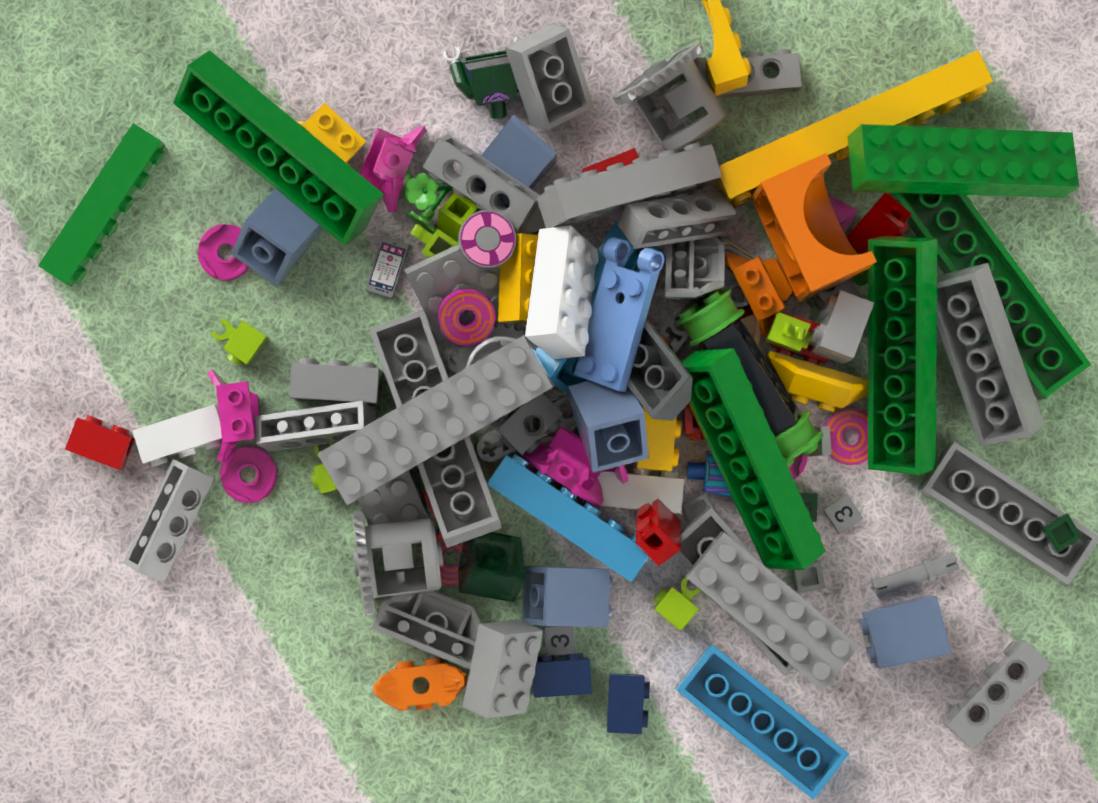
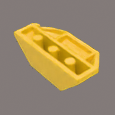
M767 352V361L794 402L807 405L808 400L819 403L818 409L834 413L835 408L842 409L868 395V380L777 352Z

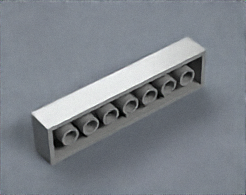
M424 310L369 329L397 408L448 379ZM469 436L417 465L447 548L502 528Z
M523 335L319 452L318 456L345 503L348 505L548 391L555 385L528 338Z

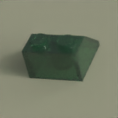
M490 532L463 542L458 567L459 593L514 602L526 580L521 537Z

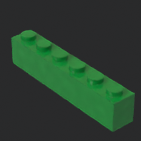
M132 123L38 266L70 287L74 283L79 284L87 273V270L84 268L89 260L94 261L101 253L103 246L100 244L105 236L110 237L115 232L118 226L116 220L121 212L126 213L134 202L132 196L136 189H142L148 182L150 175L147 173L152 165L157 166L164 158L166 152L163 149L166 145Z

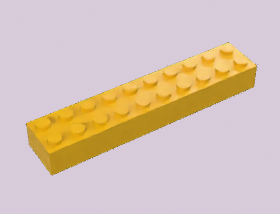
M979 50L719 165L722 177L716 180L715 184L728 202L736 208L750 201L749 198L752 197V194L755 193L762 181L825 153H827L830 160L835 157L837 161L848 158L847 136L861 124L909 126V124L914 123V126H920L930 121V118L938 111L940 115H944L955 110L956 106L961 104L963 100L966 101V104L980 99L982 94L988 92L986 88L993 80Z

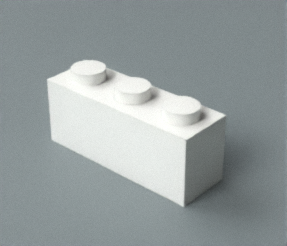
M215 404L132 431L142 463H151L152 468L169 463L167 458L178 455L179 459L195 455L196 448L206 446V449L210 450L222 445L218 405Z
M633 469L632 474H627L628 482L622 484L614 472L602 471L598 476L604 499L600 506L639 510L646 503L652 506V502L658 498L672 513L681 514L684 479H678V473L661 472V477L649 476L650 470Z

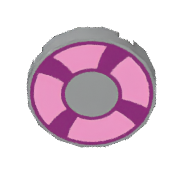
M482 210L472 214L463 222L458 233L459 249L462 256L470 264L479 268H494L502 265L511 257L516 246V233L512 223L504 215L496 211Z

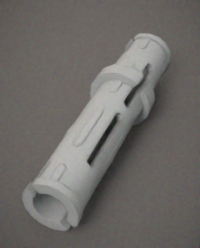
M952 552L930 561L929 559L922 560V564L873 579L871 582L875 587L876 596L880 597L881 595L925 580L934 581L937 576L959 570L958 563L956 564L957 559Z

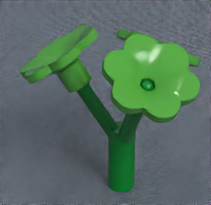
M409 165L405 175L404 201L408 200L410 203L416 204L419 210L424 211L421 214L409 211L407 217L414 221L415 224L418 223L434 234L436 229L430 223V220L435 215L434 210L447 193L453 191V187L446 182L441 183L429 179L425 173L418 174L416 178H413Z

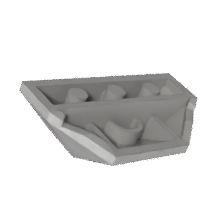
M717 237L666 245V300H696L724 287L725 245Z
M436 591L401 594L383 601L371 629L470 669L478 627L481 623L474 607Z

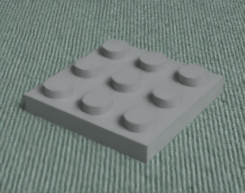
M459 244L404 269L439 344L448 340L439 326V307L445 297L455 290L476 289L489 298L494 306L496 317L498 316L499 267L479 268L470 264L462 256ZM465 310L459 315V321L470 323L474 319L475 314L470 310Z

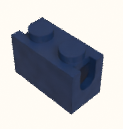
M583 653L566 654V659L555 660L554 655L538 656L535 676L533 678L534 698L592 694L589 658H583Z
M609 674L607 733L642 734V728L648 727V710H643L644 699H649L650 682L645 681L644 675Z

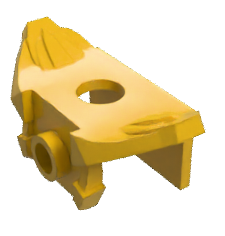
M325 102L306 122L296 121L348 165V161L366 143V140Z

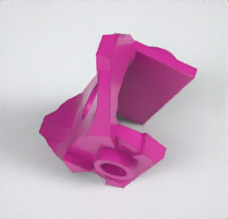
M425 126L414 129L402 138L380 128H377L360 175L383 193V201L388 212L397 211L398 196L404 184L403 180L413 154L416 153L419 140L427 132Z
M210 370L207 374L217 391L222 445L217 460L225 463L239 441L255 439V416L260 415L259 400L257 394L250 392L248 381L227 384L214 370Z
M563 426L557 432L550 446H538L530 454L526 451L522 454L523 459L534 465L543 475L546 473L570 489L571 494L585 499L595 507L603 503L602 488L598 480V476L602 471L592 472L581 438Z

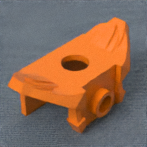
M727 252L724 254V261L733 271L758 320L761 336L767 337L775 314L786 308L783 300L786 301L793 294L789 280L777 258H767L763 262L760 256L750 260Z
M441 657L425 659V665L414 666V661L396 662L397 668H392L390 672L380 676L378 681L373 684L374 696L398 711L408 710L409 706L413 705L416 706V710L433 708V703H439V707L452 703L467 686L468 680L466 673H463L456 666L449 665V662H442ZM417 677H424L429 681V690L424 694H418L413 690L412 684Z

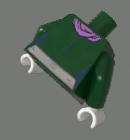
M455 47L457 56L454 58H448L445 50L443 53L444 58L450 65L449 68L454 84L469 100H475L477 106L488 104L491 119L506 117L505 101L515 100L517 92H519L506 50L462 57L459 48Z

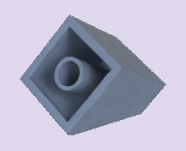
M515 115L511 117L481 155L531 189L536 186L557 162V152ZM477 178L478 187L481 190H485L486 184L484 180ZM501 194V202L505 206H509L510 200L508 196Z
M275 189L245 220L231 255L278 287L323 227Z
M593 381L568 386L571 411L593 473L649 459L645 413L638 399L628 386L626 392L617 391Z
M524 566L522 622L540 626L609 627V620L612 614L609 604V593L612 589L610 569Z
M925 595L862 611L863 618L859 619V625L862 635H868L870 646L866 647V652L870 664L875 663L876 668L882 669L952 653L937 596Z

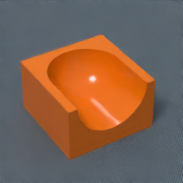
M827 153L762 181L751 198L798 303L860 276L877 262L872 251L860 255L855 252L838 222L824 182V173L831 165Z

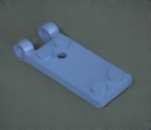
M611 237L605 243L603 250L606 262L592 308V315L589 319V340L586 345L585 356L579 357L574 375L617 391L626 392L659 271L664 263V256L660 251L645 248L640 252L637 261L640 272L624 268L625 260L630 252L629 243L625 240ZM623 293L625 299L623 303L620 304V296Z

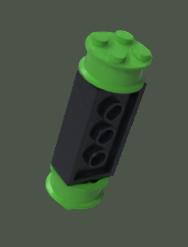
M720 288L707 294L703 300L704 302L700 305L694 302L684 308L676 324L677 326L682 325L692 339L689 343L690 346L704 341L706 347L703 350L734 348L740 358L747 379L752 385L757 401L764 411L767 423L775 435L777 445L787 462V467L794 463L793 459L800 454L807 456L819 447L817 443L824 434L822 431H816L808 418L810 416L808 410L799 413L800 410L741 321L740 316L745 311L743 309L738 310L729 296L730 288L725 290Z

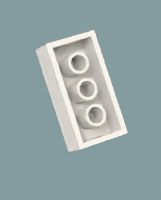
M570 225L539 229L525 337L553 359L585 356V349L589 340L588 325L589 318L592 315L591 300L592 292L595 289L594 276L599 260L598 250Z

